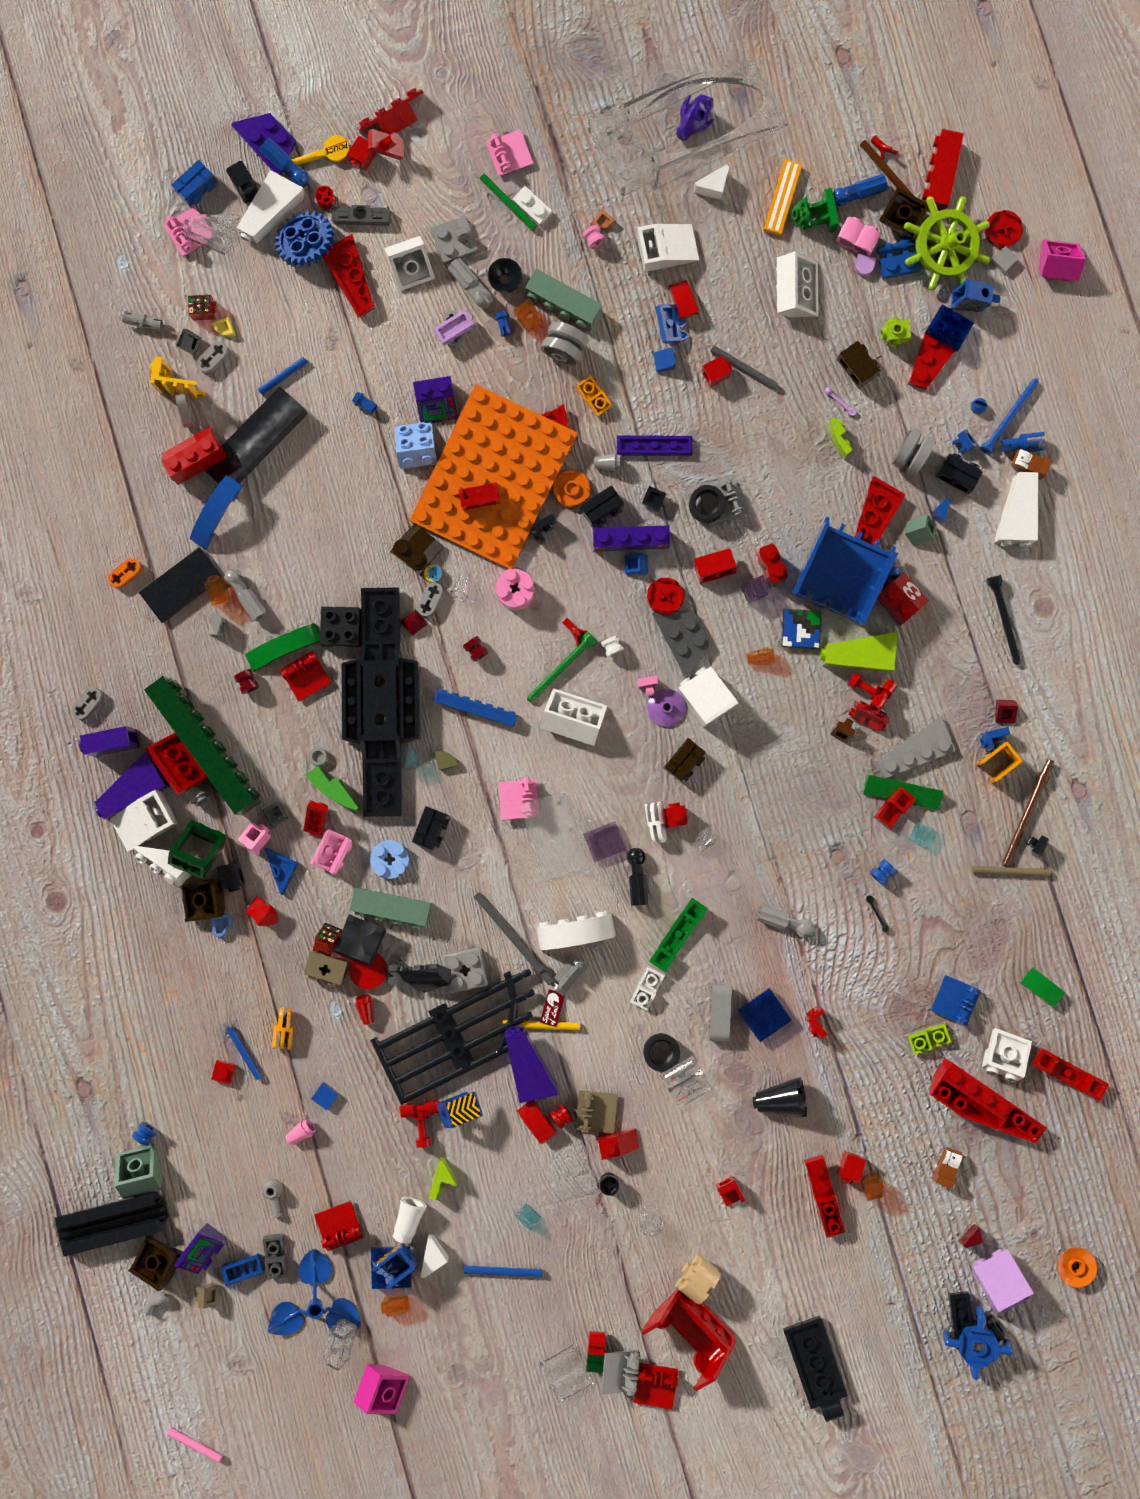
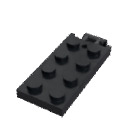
M816 1316L783 1328L810 1409L820 1406L826 1422L845 1416L839 1399L848 1395L821 1317Z

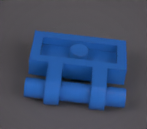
M907 239L900 240L899 243L891 244L889 242L877 247V254H885V258L879 260L882 280L919 273L921 270L919 262L910 266L905 264L907 258L917 254V252L909 253V248L915 247V240L907 241ZM901 250L902 255H892L893 251Z

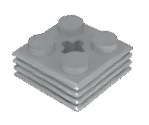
M480 947L442 956L444 967L451 969V979L448 985L450 993L488 985ZM463 965L471 969L468 975L461 973L460 970L463 968Z

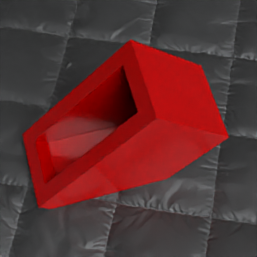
M636 1128L598 1136L602 1160L622 1156L639 1149Z

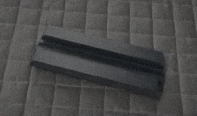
M154 1191L56 1216L54 1219L63 1257L158 1233L164 1230L169 1215L166 1209L165 1198Z

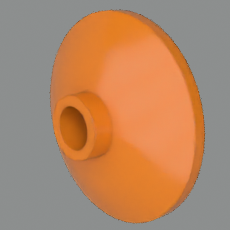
M1072 1247L1060 1255L1057 1270L1060 1278L1067 1285L1080 1288L1087 1286L1094 1280L1097 1273V1263L1094 1256L1088 1250L1081 1247ZM1074 1262L1078 1263L1076 1268H1072Z

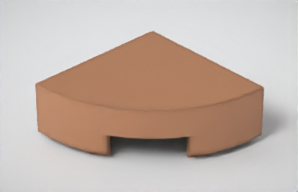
M602 209L592 220L590 226L599 225L601 230L613 227L617 220Z

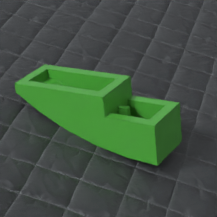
M319 766L306 775L317 789L333 801L356 811L361 809L339 778L335 777L330 780Z

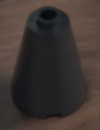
M797 1077L756 1092V1097H753L754 1109L757 1108L758 1112L807 1117V1106H804L806 1095L803 1080H801V1077Z

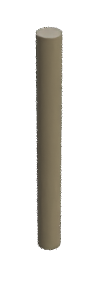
M972 866L973 874L1050 877L1051 875L1050 869Z

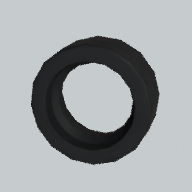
M703 485L698 487L690 497L689 510L691 515L697 521L703 523L716 521L724 512L725 496L715 486ZM709 493L717 498L718 509L713 514L704 515L698 511L696 500L700 495Z
M654 1034L648 1038L643 1049L646 1063L655 1071H669L677 1065L680 1059L679 1045L668 1034ZM658 1041H665L673 1048V1056L665 1064L656 1063L650 1055L651 1047Z

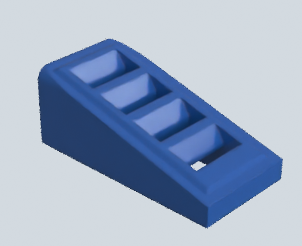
M259 1253L220 1266L225 1286L264 1273ZM252 1260H255V1264L257 1267L256 1271H253L251 1264ZM246 1262L250 1272L247 1274L245 1273V1269L243 1266V1264ZM239 1265L241 1276H238L235 1266ZM229 1268H232L234 1278L230 1279Z

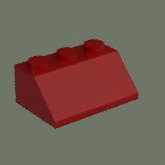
M211 426L162 453V463L169 477L177 485L227 458Z

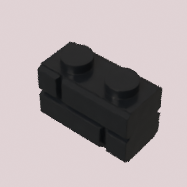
M238 161L228 167L226 172L244 203L252 202L258 192V188L243 161Z
M949 453L935 477L970 494L974 490L983 471L979 469V465L963 461V457L959 454Z
M611 485L581 504L580 511L591 527L595 525L600 527L607 522L606 518L609 516L615 517L623 511L624 503Z
M425 806L412 842L431 850H435L436 847L439 848L443 837L440 836L443 829H447L450 821L447 818L448 814Z

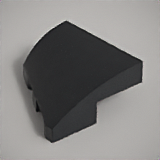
M439 964L414 965V970L405 969L403 966L397 969L398 974L408 984L423 993L450 984L451 969Z

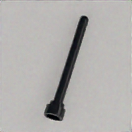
M997 575L987 578L988 586L994 591L1013 663L1019 665L1021 659L1001 590L1002 576Z

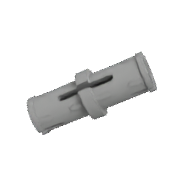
M127 311L123 313V323L139 326L141 329L150 328L161 331L163 328V319L153 318L144 313L135 314Z

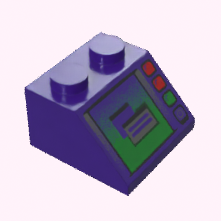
M451 376L413 382L421 423H437L458 419Z
M207 1223L193 1238L175 1263V1266L199 1274L202 1269L206 1271L213 1262L210 1258L214 1253L218 1255L225 1244L222 1242L226 1236Z

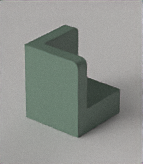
M928 514L907 522L905 535L913 546L935 540L936 526Z

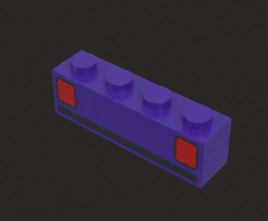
M670 525L593 528V552L669 549Z

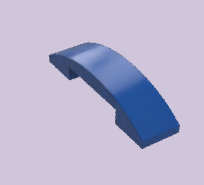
M229 475L223 478L203 507L192 530L190 540L207 550L215 536L214 531L230 503L234 502L243 487L242 484Z

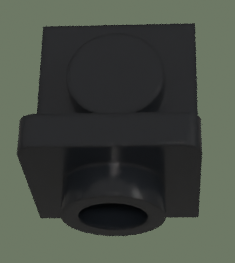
M550 514L533 524V531L531 533L536 541L540 540L542 544L545 543V538L541 532H549L555 527L556 519L554 515Z

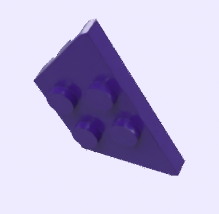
M271 113L233 122L231 124L232 128L271 171L282 176V171L259 151L261 145L269 137L288 156L294 149L295 140Z

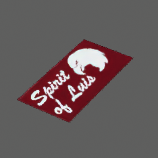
M548 990L540 1023L557 1027L565 995L562 996L557 991Z

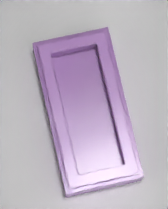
M464 309L433 328V331L444 347L474 328L475 324Z

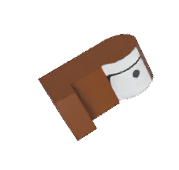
M1016 450L1011 466L1021 472H1038V479L1041 480L1047 475L1052 459L1032 455L1024 450Z
M945 1147L932 1180L953 1189L954 1179L962 1160V1152Z

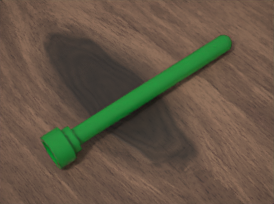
M588 631L582 636L581 643L528 695V702H533L586 648L594 647L598 643Z

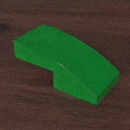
M1033 967L1021 981L1022 985L1035 993L1037 997L1052 1008L1058 1004L1065 994L1061 988Z

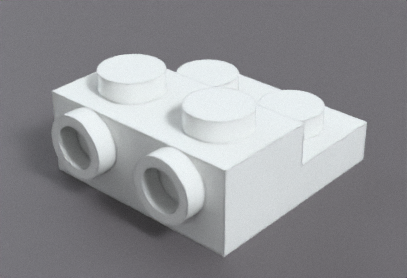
M994 1028L989 1047L985 1050L982 1068L987 1069L986 1073L997 1076L1000 1074L1005 1076V1080L1015 1083L1025 1077L1032 1041Z

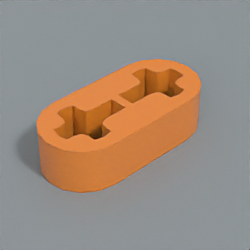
M133 558L125 560L109 574V584L118 589L125 587L142 572L141 563ZM131 563H132L133 565H136V566H135V569H136V570H135L134 572H133L132 570H130V566H129V565H130ZM116 575L121 577L120 583L115 582L116 579L114 577Z

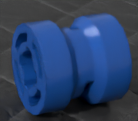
M883 859L879 863V867L874 868L870 874L876 881L885 886L888 883V878L894 877L897 870L888 861Z

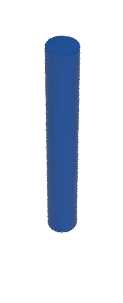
M302 357L259 387L258 391L261 395L265 394L308 362Z
M234 1027L228 1029L227 1033L255 1080L263 1077Z

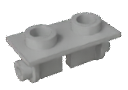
M573 954L554 976V981L550 985L555 991L564 996L588 966Z

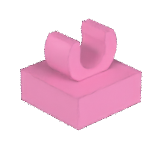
M657 676L638 679V688H645L646 697L654 695L653 686L658 685Z

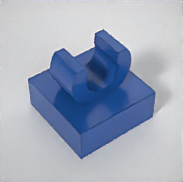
M968 430L957 435L959 439L954 440L952 443L953 445H956L958 442L962 443V449L958 453H963L966 449L967 451L972 450L978 446Z

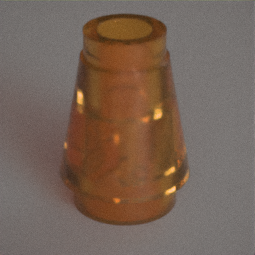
M765 647L747 653L748 665H771V663H775L774 649Z

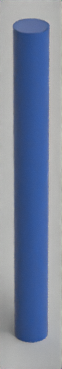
M464 1266V1274L542 1277V1269Z

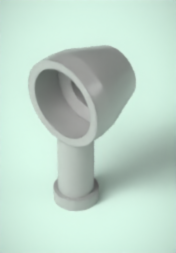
M270 1179L263 1186L264 1196L271 1201L272 1218L282 1216L278 1197L283 1192V1185L277 1179ZM272 1188L274 1190V1194H270L268 1192V1189Z

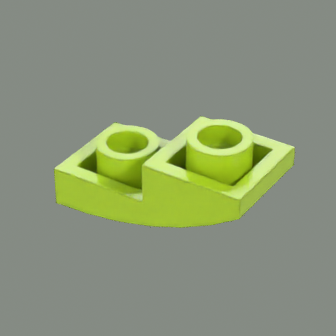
M832 417L828 423L830 436L837 451L845 459L852 452V445L846 438H842L846 432L844 423L840 419L837 420L835 417Z
M945 1023L907 1036L914 1055L952 1043Z

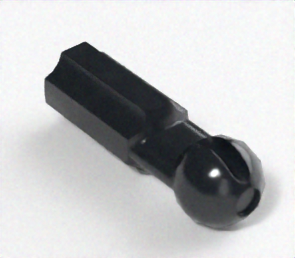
M632 848L627 853V861L632 867V875L629 876L631 906L649 905L647 878L642 871V864L646 856L640 848Z

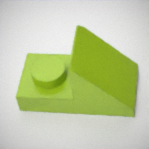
M441 1157L428 1197V1199L436 1201L438 1195L442 1196L445 1184H441V1182L457 1186L458 1183L444 1157Z

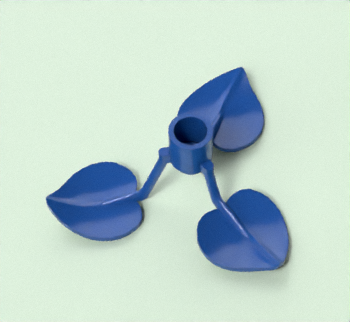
M312 1249L305 1254L298 1269L299 1278L303 1283L309 1284L313 1282V1299L308 1302L307 1310H296V1306L292 1302L279 1303L271 1313L268 1333L274 1335L292 1334L298 1331L303 1324V1317L299 1313H304L312 1319H318L327 1311L329 1312L326 1315V1324L330 1330L341 1333L360 1328L359 1313L350 1300L337 1298L334 1300L332 1308H323L322 1301L317 1298L316 1282H325L331 1275L332 1270L329 1259L319 1250Z

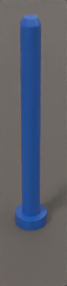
M1037 378L1032 379L988 442L981 445L980 449L987 455L993 453V446L1039 384Z

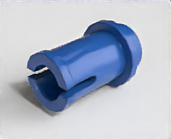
M500 311L496 313L495 320L498 321L501 337H506L507 334L512 335L508 319L510 315L507 314V311Z
M357 392L352 399L355 406L358 405L370 415L377 408V404L366 398L364 393Z

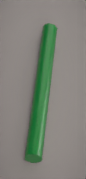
M485 173L480 176V180L531 231L537 227Z

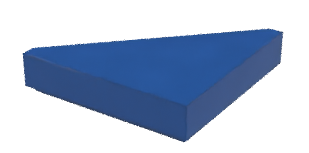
M265 848L279 893L284 895L299 863L269 848Z

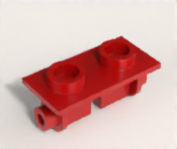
M854 701L855 709L851 708L849 711L851 718L861 723H864L865 719L868 718L867 726L877 731H884L886 727L884 722L889 724V717H887L884 711L881 710L878 715L873 714L868 710L869 704L863 701Z

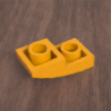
M591 375L574 386L597 417L613 406Z

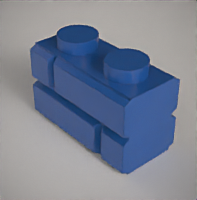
M197 160L171 186L184 202L191 207L193 204H198L201 201L203 194L214 189L217 180L200 160Z

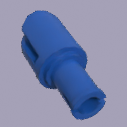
M1045 432L1020 434L1015 439H1002L1001 444L1006 445L1001 446L1002 452L1010 450H1024L1027 452L1045 451L1043 446L1028 448V446L1045 444V439L1027 440V438L1045 436Z

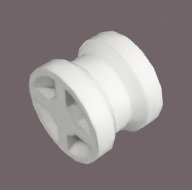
M618 635L601 642L602 647L606 649L607 657L624 650L623 645L619 643Z

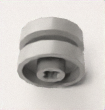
M551 322L547 331L549 337L544 338L541 345L542 352L560 363L570 366L579 365L582 358L581 351L585 350L589 338L574 326L563 322Z
M912 427L897 451L892 465L900 469L910 460L906 473L915 477L930 457L937 439L927 435L918 444L922 435L921 431Z

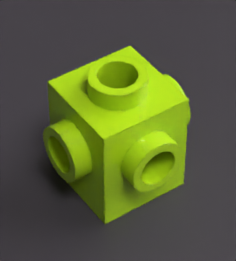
M891 318L881 328V339L884 340L885 346L899 347L902 344H907L911 338L909 319L899 320V318Z

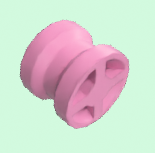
M593 225L583 232V236L588 240V246L591 249L600 246L606 240L605 235L600 232L601 228L599 225Z

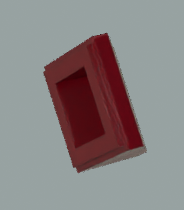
M996 700V723H1015L1018 710L1015 700Z
M975 1224L959 1239L960 1244L964 1248L983 1242L980 1229Z

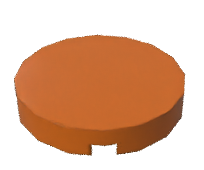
M576 470L562 472L557 476L553 485L555 499L559 504L567 508L580 507L581 504L587 501L590 495L589 480L583 473Z

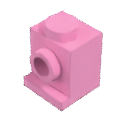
M251 822L238 841L259 856V851L271 836L268 834L269 829L263 824L256 825L254 822Z

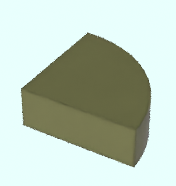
M435 751L439 770L458 766L456 759L451 754L445 751Z

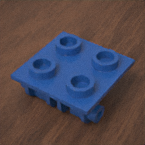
M945 975L930 1011L967 1026L981 990Z

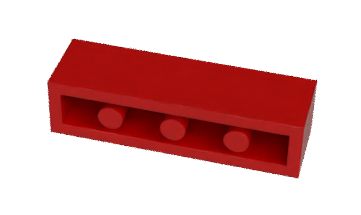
M941 129L939 135H935L932 146L935 147V152L931 154L929 165H932L931 171L927 172L925 182L928 185L927 189L924 188L921 200L925 202L928 197H933L938 211L945 210L949 206L964 133Z

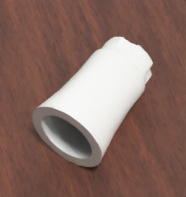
M412 1197L401 1198L393 1238L396 1241L407 1244L411 1243L420 1219L427 1208L424 1202Z

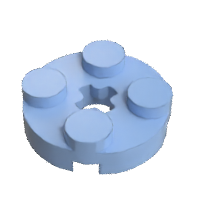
M383 841L376 845L371 853L370 862L372 869L383 878H397L409 866V853L397 841ZM388 854L395 857L392 865H388V862H385Z

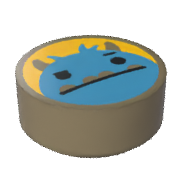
M429 564L424 569L423 574L427 582L438 583L441 581L443 572L440 566Z

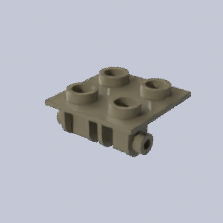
M579 1090L575 1130H581L584 1133L593 1131L614 1134L618 1094Z

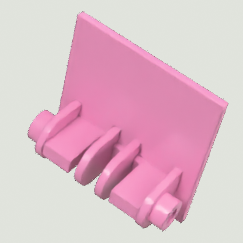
M521 129L503 136L494 133L491 135V139L486 142L498 176L533 164Z
M196 206L178 217H173V215L167 216L166 224L163 225L182 257L215 238Z
M527 777L519 781L498 782L501 820L539 817L537 779Z

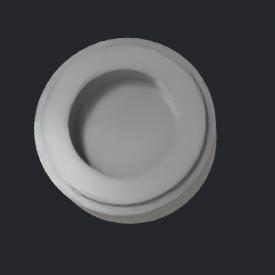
M315 747L309 752V761L315 766H323L329 759L328 752L321 747Z

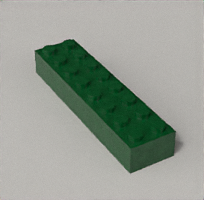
M160 677L145 688L144 691L235 815H245L261 803L259 792L254 787H250L247 783L249 782L248 777L244 772H240L236 768L238 764L235 759L225 753L227 751L226 747L221 741L218 742L214 736L216 734L213 729L204 724L203 720L205 719L198 710L195 711L193 709L192 700L187 695L184 696L180 691L182 690L181 685L172 678Z

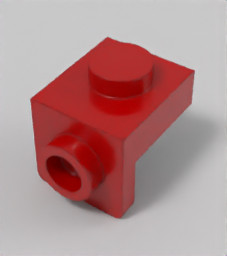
M814 1007L807 1012L808 1016L805 1020L810 1025L808 1030L814 1037L818 1036L823 1039L828 1034L817 1021V1018L825 1011L821 1007L818 1009Z

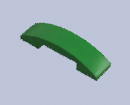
M315 623L278 636L249 651L245 656L252 672L270 665L271 662L320 642V634Z
M691 898L657 947L649 962L663 972H666L675 959L676 954L708 908L694 898Z

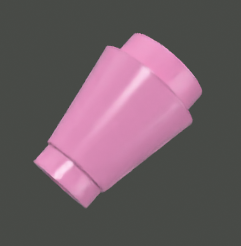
M309 1119L301 1120L286 1135L287 1142L290 1145H294L312 1137L316 1131L314 1124Z

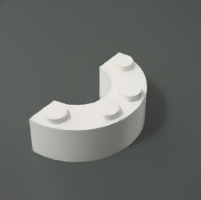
M607 911L596 912V916L591 918L588 915L578 916L577 921L569 922V918L557 920L558 924H551L550 921L541 922L539 927H536L540 950L582 945L616 936L612 913L608 914Z

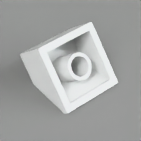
M420 236L385 248L400 291L435 279Z

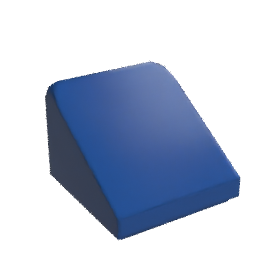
M673 347L654 352L656 372L675 369Z
M946 498L931 513V516L939 524H942L946 519L950 502L949 498Z
M642 553L625 555V574H648V556Z

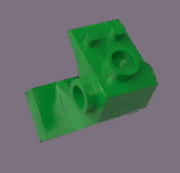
M832 188L824 189L822 201L810 204L807 201V197H804L791 209L794 226L800 227L802 230L822 224H827L828 232H835L838 228L839 220ZM817 211L818 217L810 218V212Z

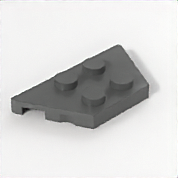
M653 612L652 615L685 679L688 678L711 647V643L695 612H675L670 615H661Z

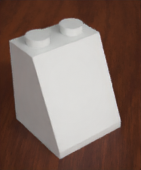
M705 667L701 668L695 673L696 677L691 680L689 677L679 683L681 687L678 688L679 693L702 727H705L738 704V701L711 667L708 669Z

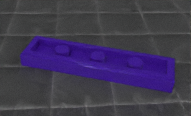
M617 435V455L692 456V436Z

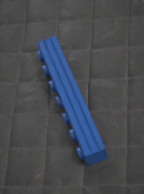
M444 689L437 690L434 698L436 703L514 727L517 719L516 712L509 710L507 712L501 707L494 708L489 703L484 705L479 700L475 699L472 701L466 696L462 698L459 697V694L454 692L450 694Z

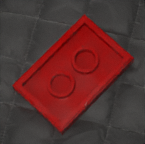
M176 733L146 747L147 753L177 796L209 780Z

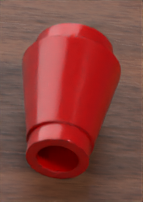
M367 994L356 997L354 1004L362 1024L368 1025L373 1023L374 1001L371 999V995Z

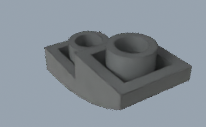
M283 1233L263 1236L267 1279L287 1277V1259Z

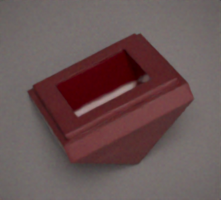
M416 609L401 620L412 636L428 625Z

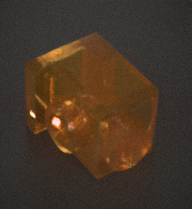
M530 299L514 309L515 318L527 333L535 332L542 326L543 318L532 305ZM529 314L533 315L531 318L526 317Z
M878 1172L861 1176L860 1184L863 1196L867 1201L882 1198L884 1185L882 1179L879 1178Z

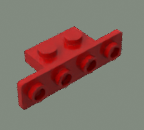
M413 88L406 93L407 97L401 100L399 97L390 103L391 107L385 110L383 107L375 112V117L371 119L367 117L359 122L360 126L357 127L358 132H362L376 123L381 132L390 135L394 132L398 133L416 122L418 119L408 102L423 94V90Z

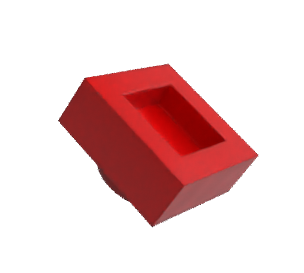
M216 1060L211 1080L231 1084L236 1064Z

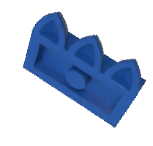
M659 304L655 307L662 343H679L689 337L686 331L680 329L687 322L677 317L679 314L675 304Z

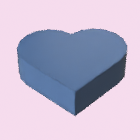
M223 914V917L210 918L213 935L218 938L226 936L228 928L234 923V918L230 914Z

